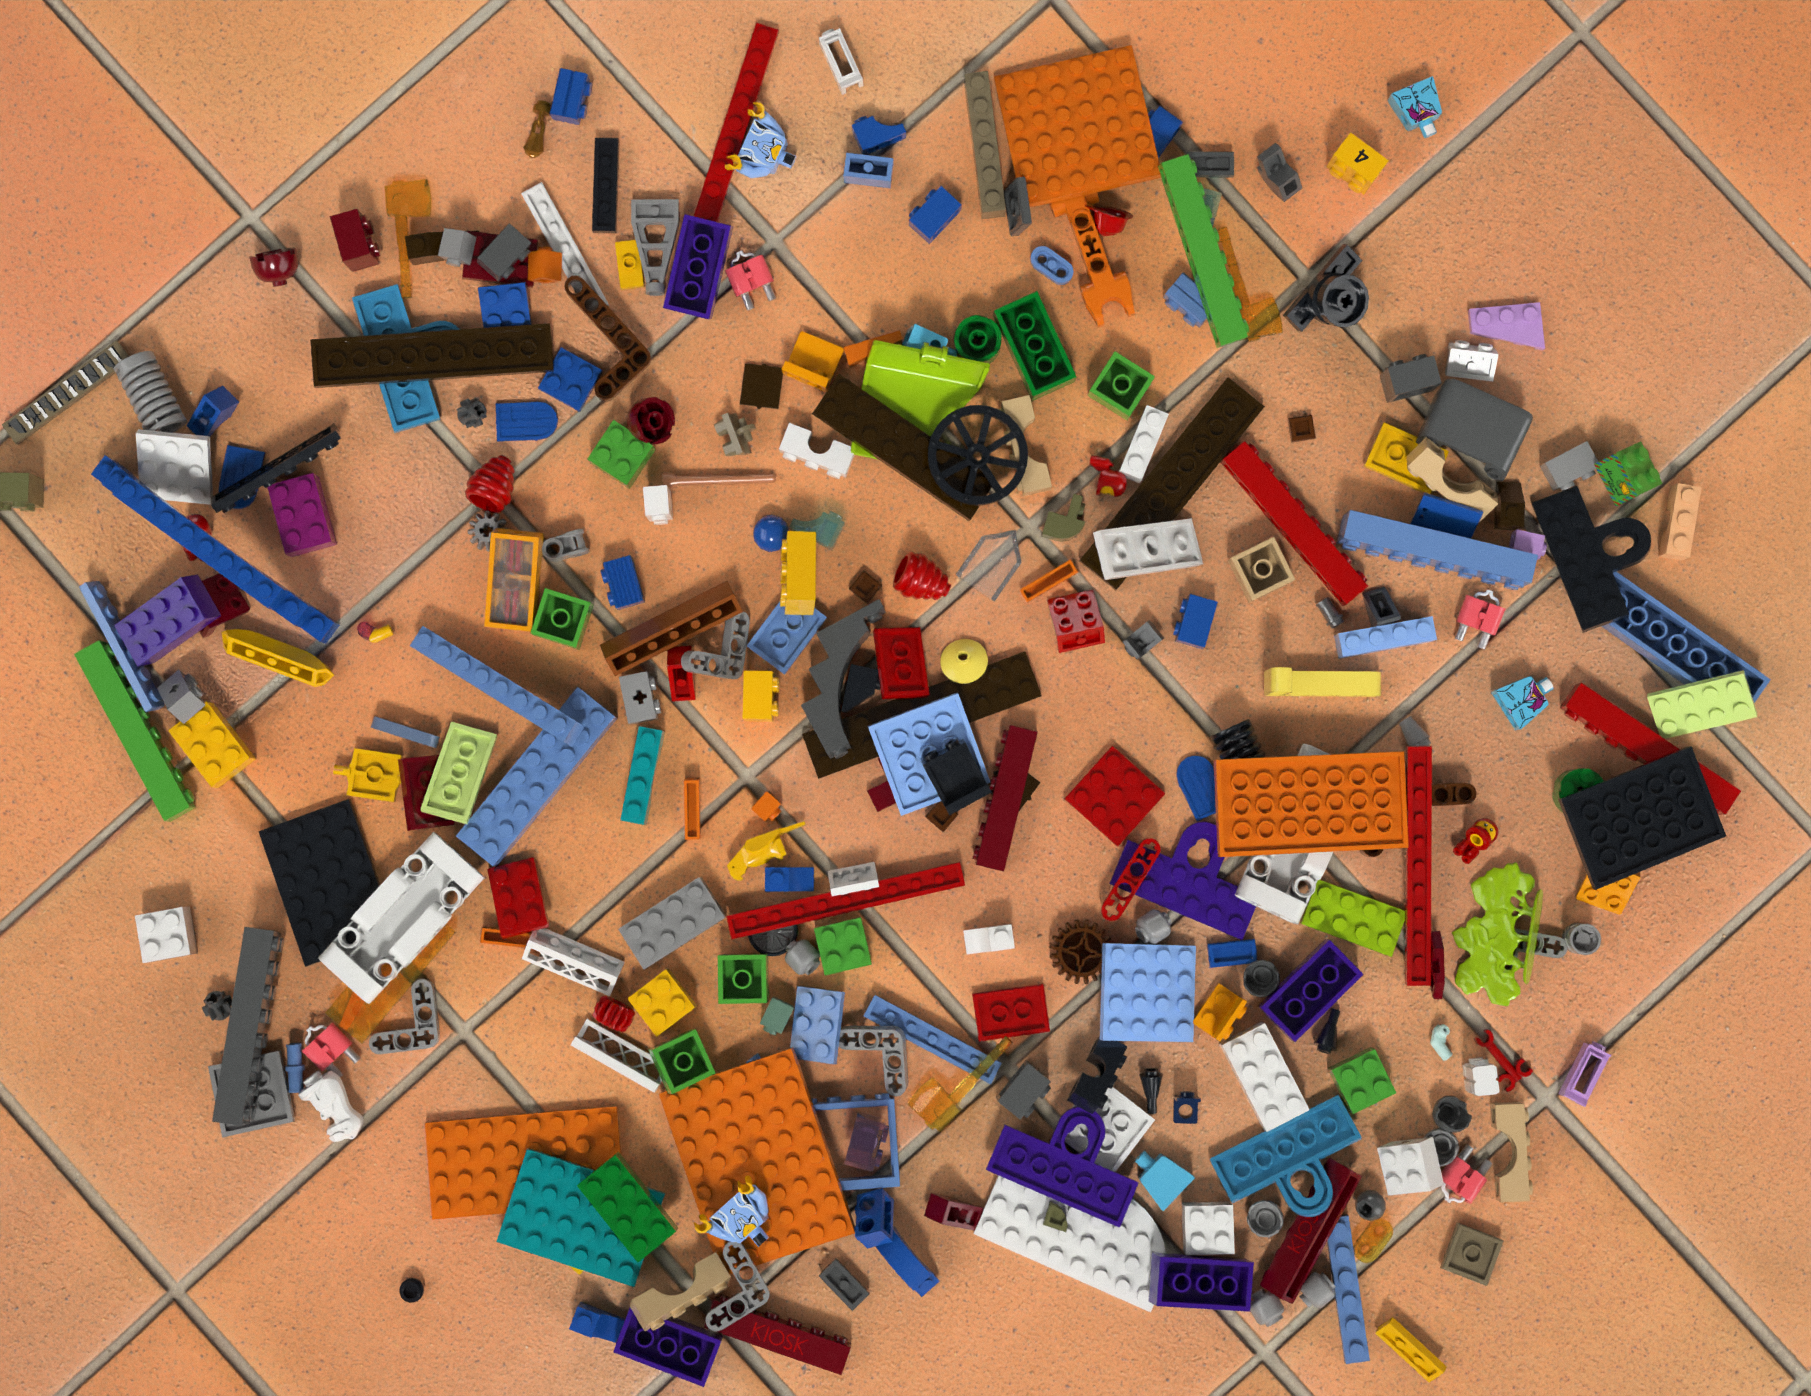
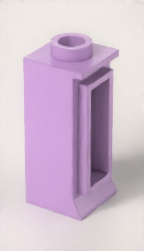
M1594 1041L1592 1044L1583 1043L1558 1094L1586 1107L1587 1101L1609 1057H1611L1610 1054L1605 1052L1606 1047ZM1593 1055L1599 1059L1581 1093L1574 1088L1590 1056Z

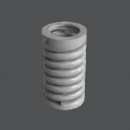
M152 351L136 353L117 363L113 369L118 376V380L122 382V388L126 391V396L130 399V404L134 407L133 410L138 415L137 418L142 423L143 430L173 433L187 423L180 405L176 403V397L172 396L173 392L168 387V381L164 379V373L160 371V365L156 364L158 362Z

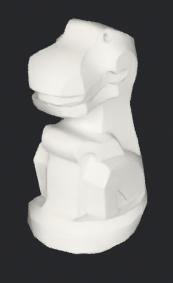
M319 1070L303 1081L306 1087L299 1092L298 1096L303 1101H310L315 1109L320 1112L322 1120L330 1117L334 1119V1123L326 1131L331 1141L339 1142L348 1138L354 1139L363 1125V1116L354 1110L349 1103L345 1087L338 1074L329 1070L322 1075Z

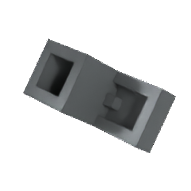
M1273 144L1257 156L1260 165L1257 167L1258 172L1272 192L1283 202L1302 189L1298 173L1286 163L1282 149L1278 144Z

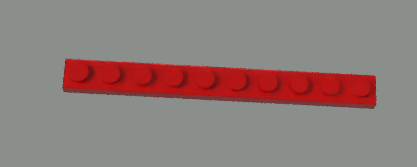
M759 23L755 25L694 213L695 217L718 222L735 170L725 169L726 164L733 166L732 159L727 158V156H738L752 118L748 114V109L754 111L755 105L753 102H757L777 41L779 29Z
M1406 746L1408 848H1406L1405 984L1407 986H1431L1432 746Z
M957 862L879 880V887L836 896H832L831 892L727 915L731 940L965 886L961 864Z

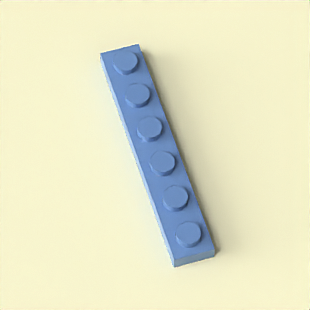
M100 581L85 582L79 588L144 711H155L164 707L165 704L151 679L149 670L144 665L137 667L114 626L120 622L116 608L111 604L107 596L105 587Z
M874 995L864 1014V1017L881 1026H897L901 1028L905 1033V1038L910 1042L989 1084L992 1083L1002 1062L877 995Z
M1346 1214L1341 1215L1327 1240L1332 1281L1336 1286L1334 1288L1344 1363L1351 1364L1370 1361L1350 1222L1349 1216Z

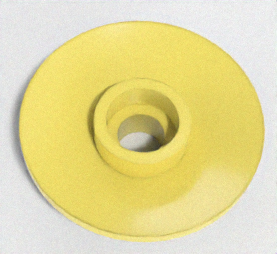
M960 639L950 643L944 649L940 664L944 675L948 679L956 683L966 684L976 681L984 674L988 665V656L983 646L978 642L970 639ZM966 655L967 659L960 660L959 657Z

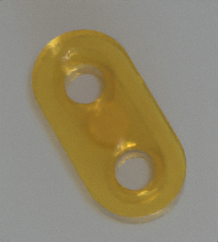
M1383 1218L1371 1221L1353 1246L1355 1257L1363 1263L1373 1262L1392 1238V1225ZM1378 1226L1383 1227L1381 1234H1376L1375 1232ZM1364 1245L1369 1246V1251L1366 1254L1361 1252V1248Z

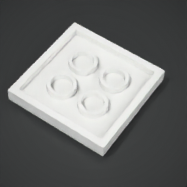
M138 429L136 432L139 480L164 500L211 505L213 486L210 436Z
M1112 1087V1089L1108 1088L1105 1093L1108 1099L1103 1108H1097L1095 1111L1104 1122L1105 1138L1094 1163L1116 1172L1155 1119ZM1078 1124L1065 1137V1142L1079 1153L1083 1152L1088 1145L1087 1126Z

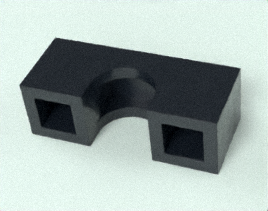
M1099 1036L1086 1061L1096 1066L1099 1071V1077H1091L1082 1073L1076 1080L1067 1101L1091 1114L1097 1108L1102 1109L1108 1099V1096L1105 1095L1107 1089H1112L1118 1076L1114 1074L1117 1068H1122L1127 1059V1056L1124 1055L1127 1046L1118 1041H1102Z

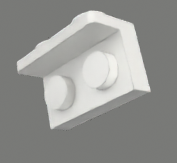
M1463 340L1448 343L1449 354L1445 370L1446 376L1493 382L1499 355L1497 350L1493 348V345L1479 343V346L1469 345V342Z
M875 862L828 871L832 896L879 887Z

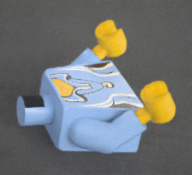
M753 102L757 106V112L754 113L753 110L748 109V114L758 117V120L754 119L738 156H727V158L732 159L733 166L726 164L725 169H736L738 173L749 178L765 177L769 173L775 174L779 164L791 169L795 163L796 156L785 151L788 145L785 132L778 122L769 113L764 111V106L761 103Z
M746 1176L745 1182L747 1184H741L740 1181H737L739 1192L710 1217L711 1221L708 1222L704 1214L699 1215V1219L703 1224L699 1225L694 1222L695 1230L698 1233L707 1232L717 1238L739 1244L749 1236L759 1247L769 1238L760 1227L769 1218L766 1194L755 1184H752L750 1176Z

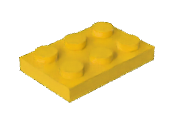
M1384 422L1363 467L1419 492L1428 494L1432 492L1421 477L1413 476L1407 469V456L1419 445L1416 443L1417 437ZM1441 448L1444 451L1446 460L1449 451Z

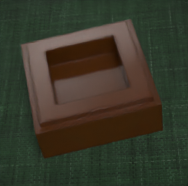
M1312 415L1288 418L1291 443L1316 438Z
M863 570L849 590L868 604L882 585Z
M940 801L925 817L940 831L944 832L959 814L955 812L949 815L942 801Z

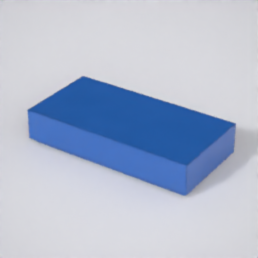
M1255 939L1207 944L1209 968L1250 964L1253 961H1257Z

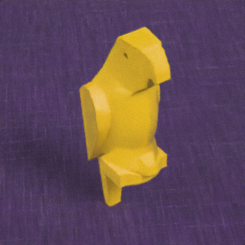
M805 821L748 839L727 865L731 877L736 881H742V876L748 868L761 866L772 858L783 860V857L787 854L780 835L805 826Z

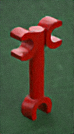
M1485 1029L1483 1031L1487 1035V1040L1482 1042L1478 1037H1475L1474 1041L1477 1045L1486 1047L1506 1073L1498 1075L1496 1080L1501 1082L1507 1078L1509 1085L1504 1090L1506 1092L1512 1091L1515 1083L1522 1077L1530 1076L1533 1070L1532 1068H1528L1524 1072L1520 1070L1521 1064L1525 1062L1523 1058L1516 1060L1513 1066L1493 1042V1033Z

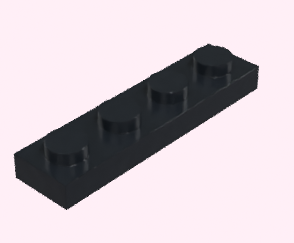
M595 138L593 233H617L618 138Z
M1343 244L1283 316L1297 331L1302 332L1314 318L1309 312L1307 304L1308 290L1313 281L1320 275L1328 272L1351 275L1362 262V259L1347 244Z

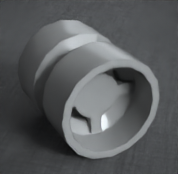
M1574 923L1567 926L1562 934L1568 951L1574 954L1590 955L1596 952L1601 944V935L1593 925Z

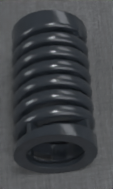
M1250 719L1210 736L1211 740L1217 744L1215 747L1216 751H1223L1219 755L1220 759L1265 757V752L1260 750L1262 747L1261 743L1255 742L1258 737L1256 734H1252L1254 728Z

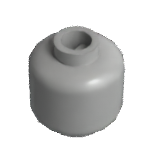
M1153 909L1137 920L1135 932L1144 944L1156 945L1170 935V925L1172 922L1165 912L1161 913Z
M794 940L785 949L787 951L785 962L798 975H810L820 965V953L808 940H800L798 942Z
M1313 1272L1302 1285L1301 1292L1303 1294L1299 1297L1309 1308L1314 1305L1316 1308L1321 1309L1334 1298L1335 1291L1333 1289L1336 1286L1323 1272L1321 1274Z
M1264 1289L1251 1295L1253 1300L1251 1301L1250 1312L1259 1325L1265 1324L1269 1327L1283 1318L1284 1306L1277 1296L1269 1291L1265 1292Z

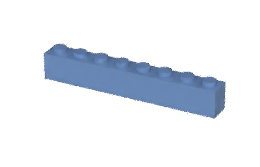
M424 626L421 627L410 644L412 648L571 747L585 727Z

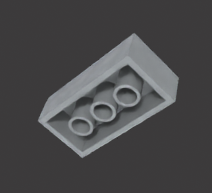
M698 877L618 930L642 968L647 969L725 919L726 914L703 878Z

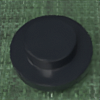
M416 1278L406 1279L400 1286V1296L406 1302H417L424 1294L422 1282Z

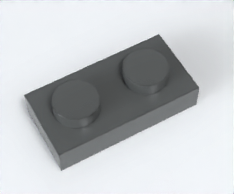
M1234 152L1186 153V155L1189 154L1190 160L1193 159L1197 167L1196 177H1234Z
M837 1258L819 1274V1277L852 1311L870 1294Z

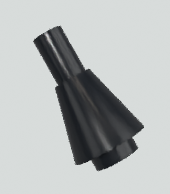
M1331 1009L1327 1023H1325L1313 1043L1317 1046V1051L1331 1054V1051H1337L1336 1025L1340 1015L1339 1010Z
M1147 1068L1139 1076L1145 1097L1147 1098V1113L1156 1114L1157 1098L1163 1073L1158 1072L1156 1068Z

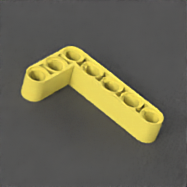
M1274 667L1264 671V696L1377 697L1381 696V672L1292 671V668Z

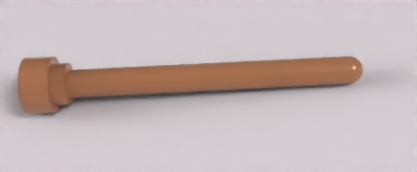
M662 472V485H667L670 491H673V488H677V486L774 483L776 481V475L773 473L677 476V474H672V472Z

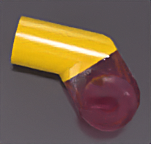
M363 621L357 626L358 634L372 643L394 635L390 624L377 629L368 622Z

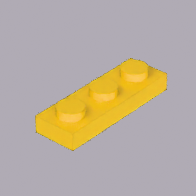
M1393 1317L1377 1328L1375 1334L1428 1382H1431L1445 1372L1447 1366Z

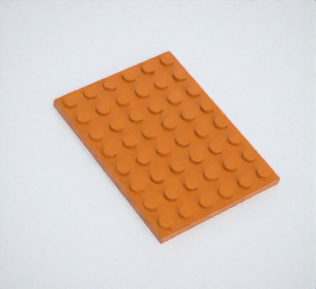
M793 1047L713 1074L674 1094H668L667 1091L659 1093L700 1215L704 1214L708 1222L711 1221L710 1217L739 1192L737 1181H740L741 1184H747L745 1182L746 1176H750L752 1184H755L766 1194L769 1218L760 1227L769 1238L759 1247L749 1236L741 1242L755 1266L855 1234V1224ZM706 1232L713 1254L716 1252L729 1275L733 1274L723 1255V1249L729 1241L717 1238ZM729 1246V1257L735 1256L738 1261L733 1263L735 1268L740 1263L748 1261L746 1257H743L742 1260L738 1255L739 1247ZM743 1266V1267L740 1269V1271L745 1270V1269H748V1268H751V1267H749V1266Z

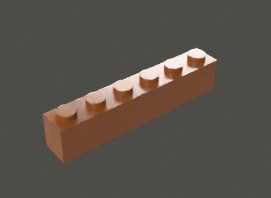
M725 581L600 644V647L614 676H617L742 613L743 610L728 581Z

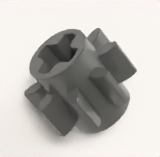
M468 398L461 401L462 407L457 409L458 420L463 425H466V428L472 426L476 428L483 425L482 419L487 417L484 404L477 401V398L472 400Z
M213 991L203 1000L205 1006L202 1007V1010L206 1017L210 1016L212 1021L224 1020L230 1015L232 998L230 995L226 996L224 991Z

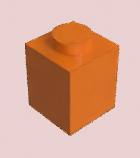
M545 246L538 247L537 251H532L528 255V280L543 284L560 282L562 253L552 251L553 248Z

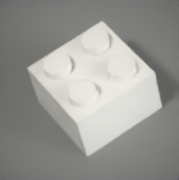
M190 906L135 916L143 963L198 954Z
M1433 1137L1392 1141L1377 1148L1388 1196L1427 1192L1444 1185Z
M1230 1201L1182 1203L1183 1252L1186 1255L1235 1254L1233 1204Z

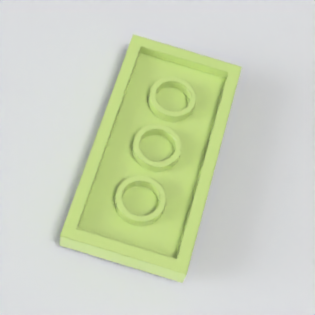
M1744 670L1647 694L1659 735L1664 739L1757 717V710Z
M455 722L450 723L421 806V812L468 825L498 738L497 734Z

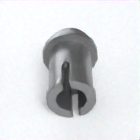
M1329 597L1316 604L1328 622L1326 625H1330L1331 629L1344 622L1342 619L1343 615L1338 613Z

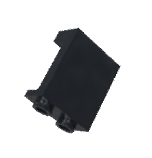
M957 738L946 743L945 749L939 752L933 750L924 755V760L921 761L949 815L992 793L963 739L959 741Z

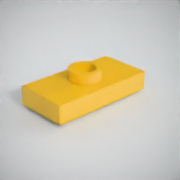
M636 240L615 242L620 289L643 288V270Z

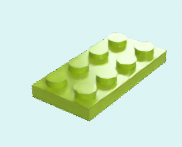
M1318 880L1315 892L1307 903L1300 924L1392 957L1405 921V911Z

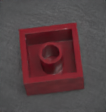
M358 209L330 216L342 262L352 272L379 265L377 257L381 256L377 242L374 243L371 236L374 234V228L371 221L367 219V216L365 214L362 215Z

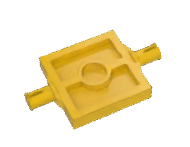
M354 748L353 758L349 767L335 764L334 769H341L343 771L333 770V774L347 776L348 796L396 802L397 790L401 784L398 759H402L403 755Z

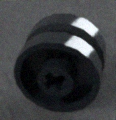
M1328 272L1320 275L1313 281L1307 296L1308 309L1314 319L1323 324L1338 327H1349L1358 323L1364 317L1369 303L1368 290L1362 280L1353 275Z

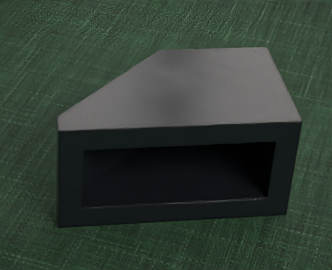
M851 664L841 710L843 713H848L875 695V690H880L877 669Z

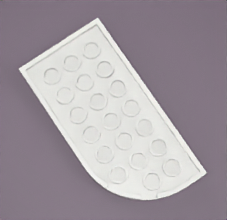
M998 1175L978 1225L973 1232L975 1235L1151 1312L1154 1304L1148 1302L1152 1253L1166 1252L1158 1226L1145 1208L1132 1199L1119 1228ZM1050 1201L1059 1205L1065 1213L1067 1219L1066 1232L1043 1225Z

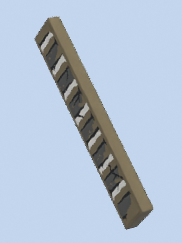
M116 340L3 423V428L15 444L19 445L114 375V366L129 357V355Z

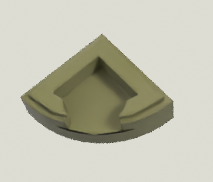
M1050 1201L1043 1225L1066 1232L1067 1219L1065 1213L1059 1205Z

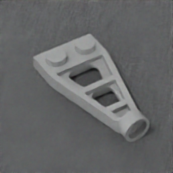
M631 200V224L646 280V295L662 296L665 294L664 282L679 227V200ZM647 225H664L666 227L665 236L661 243H649L644 232ZM649 250L663 251L662 264L659 267L649 266L647 256Z

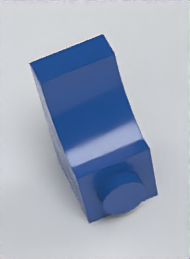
M867 116L860 117L852 125L853 135L863 155H869L906 139V130L903 124L895 126L883 125L877 122L874 116L869 118Z
M221 386L203 396L186 426L195 435L211 437L214 431L232 416L239 401L224 386Z
M765 867V892L814 891V867Z
M580 1302L569 1329L590 1338L596 1337L617 1343L625 1318Z

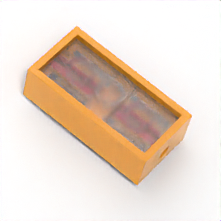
M496 528L491 532L484 627L531 632L538 611L544 533Z

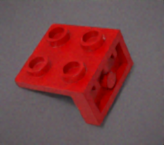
M1093 590L1047 600L1059 653L1105 643L1104 626Z

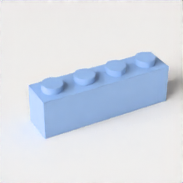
M1433 616L1338 633L1334 635L1338 659L1429 643L1437 640Z

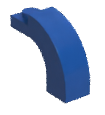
M894 1226L893 1242L875 1246L903 1281L921 1297L940 1282L937 1276L911 1250Z

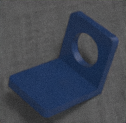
M1181 1091L1180 1095H1174V1123H1197L1198 1102H1201V1098L1195 1096V1092ZM1184 1104L1190 1105L1193 1112L1189 1118H1182L1179 1115V1108Z

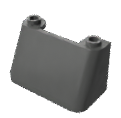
M1447 379L1434 395L1416 443L1420 444L1427 437L1438 447L1442 445L1450 447L1485 463L1484 471L1487 473V476L1494 480L1503 481L1529 430L1533 416L1530 412L1462 381Z

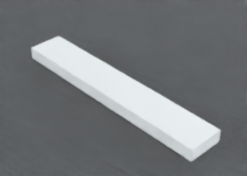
M541 182L522 192L521 194L547 242L553 248L552 251L562 253V269L567 278L575 275L580 276L609 307L606 298L543 183ZM571 283L575 293H579L582 290L581 283ZM591 299L586 302L585 308L588 311H595L599 304L596 300Z

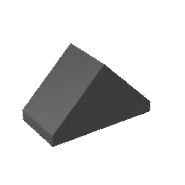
M1385 587L1362 593L1371 627L1387 625L1401 619Z

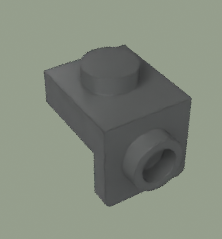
M1148 620L1127 637L1123 643L1127 653L1138 660L1162 641L1164 637L1153 623Z

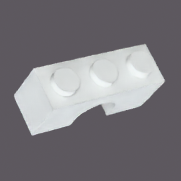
M1148 405L1145 407L1119 470L1127 479L1140 484L1169 415L1168 413Z
M788 424L779 447V451L783 454L782 457L792 462H796V459L805 462L804 466L817 471L818 468L827 470L826 474L833 478L840 479V476L846 478L855 456L850 451L851 446L833 440L827 452L822 454L814 453L809 448L812 432L797 425Z

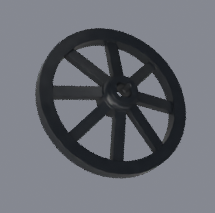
M970 405L948 414L935 428L928 447V465L935 483L947 496L967 505H988L1007 497L1021 482L1028 462L1027 443L1018 424L1003 411L985 405ZM969 415H984L977 444H974L960 418ZM992 417L1002 422L1011 432L986 447L984 443ZM953 422L968 450L939 441L943 432ZM1014 438L1016 439L1019 449V462L989 456L993 451ZM936 449L965 457V460L940 473L937 465ZM976 452H979L982 457L979 461L973 458ZM987 463L1016 469L1017 471L1012 480L1004 488H1001L988 468ZM970 466L971 469L964 494L952 488L945 481L947 477ZM978 469H981L995 493L986 496H971Z

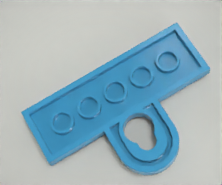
M398 284L352 297L364 336L459 329L456 325L447 321H436L412 328ZM429 381L379 384L394 433L441 420Z
M1337 1095L1268 1132L1264 1131L1210 1158V1162L1232 1204L1276 1183L1285 1202L1293 1212L1304 1217H1314L1323 1213L1330 1206L1333 1198L1331 1181L1319 1160L1361 1140L1362 1137L1341 1098ZM1297 1171H1308L1314 1177L1315 1194L1311 1198L1304 1197L1301 1192L1292 1187L1291 1177Z

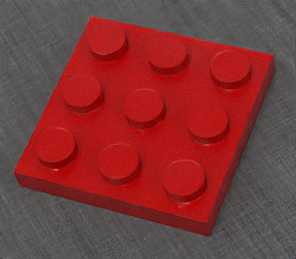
M1111 746L1064 799L1118 847L1165 793L1116 748Z

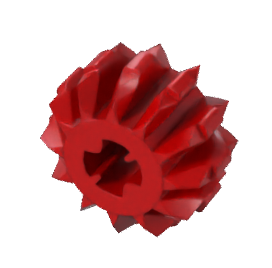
M602 996L596 1003L592 1015L603 1025L616 1031L625 1032L630 1027L635 1012L630 1006L617 999Z

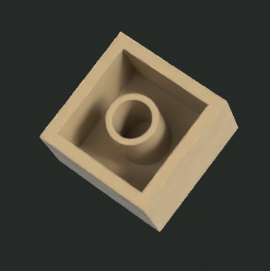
M1274 537L1228 560L1249 603L1295 580Z

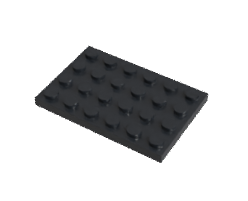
M1692 746L1685 747L1558 799L1594 890L1726 837Z
M351 799L258 831L305 967L321 962L318 957L335 940L340 930L352 921L351 918L355 912L380 886ZM349 931L346 934L347 943L353 944L356 941L355 932Z

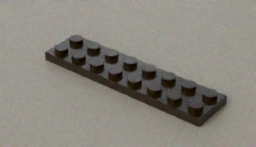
M838 374L812 414L967 521H970L979 506L963 504L950 498L938 487L931 475L928 465V447L931 436ZM936 449V459L940 473L964 460L956 454ZM968 466L947 477L945 481L952 488L964 494L971 467ZM978 469L971 496H986L992 487L982 471Z

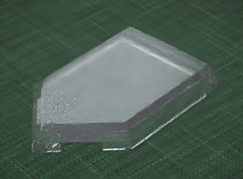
M1016 530L982 536L956 573V576L995 602L1022 563Z

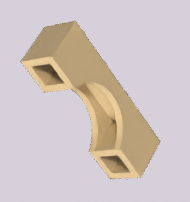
M1030 395L1002 401L1001 408L998 409L1009 415L1018 424L1022 432L1035 420ZM1008 428L1004 432V436L1011 432ZM1014 438L1006 443V445H1011L1013 454L1009 455L1010 460L1019 462V449ZM1029 456L1025 474L1017 486V490L1022 491L1023 497L1049 491L1052 488L1047 464L1037 462Z
M1426 437L1407 456L1408 471L1415 477H1421L1432 491L1437 490L1443 495L1444 499L1482 510L1481 521L1499 504L1497 493L1480 479L1471 483H1457L1449 479L1442 470L1445 463L1444 451Z
M1521 1102L1490 1103L1491 1127L1502 1131L1508 1137L1512 1147V1157L1508 1166L1502 1172L1494 1175L1495 1198L1499 1202L1530 1201V1195L1533 1194V1185L1528 1177V1170H1531L1532 1167L1531 1158L1527 1156V1146H1530V1135L1528 1131L1526 1132L1525 1122L1529 1120L1528 1109Z
M716 1252L695 1264L693 1269L694 1282L684 1293L665 1295L651 1288L631 1300L630 1308L644 1332L650 1328L652 1331L660 1328L665 1324L664 1320L669 1317L677 1318L685 1313V1308L690 1305L698 1306L707 1300L706 1296L713 1292L719 1294L727 1289L731 1276Z

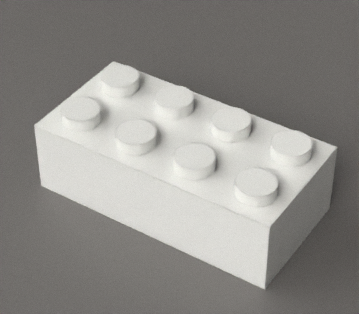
M1259 1022L1219 1043L1263 1130L1268 1132L1309 1111L1293 1076L1264 1022Z

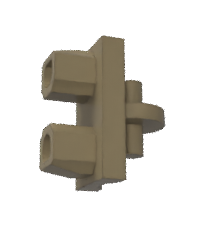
M737 413L721 415L723 419L714 424V427L719 436L726 434L730 436L731 441L723 444L722 447L725 455L735 456L752 453L748 442L753 440L751 432L756 430L755 424L747 425L746 419H739Z

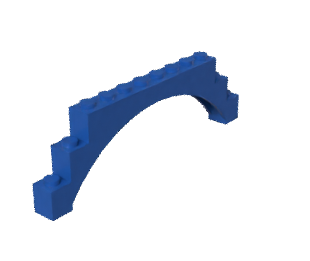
M105 455L91 473L92 476L102 482L104 487L113 492L112 495L265 607L277 612L293 625L302 628L319 642L326 644L340 626V624L279 584L207 533L158 496L114 459Z

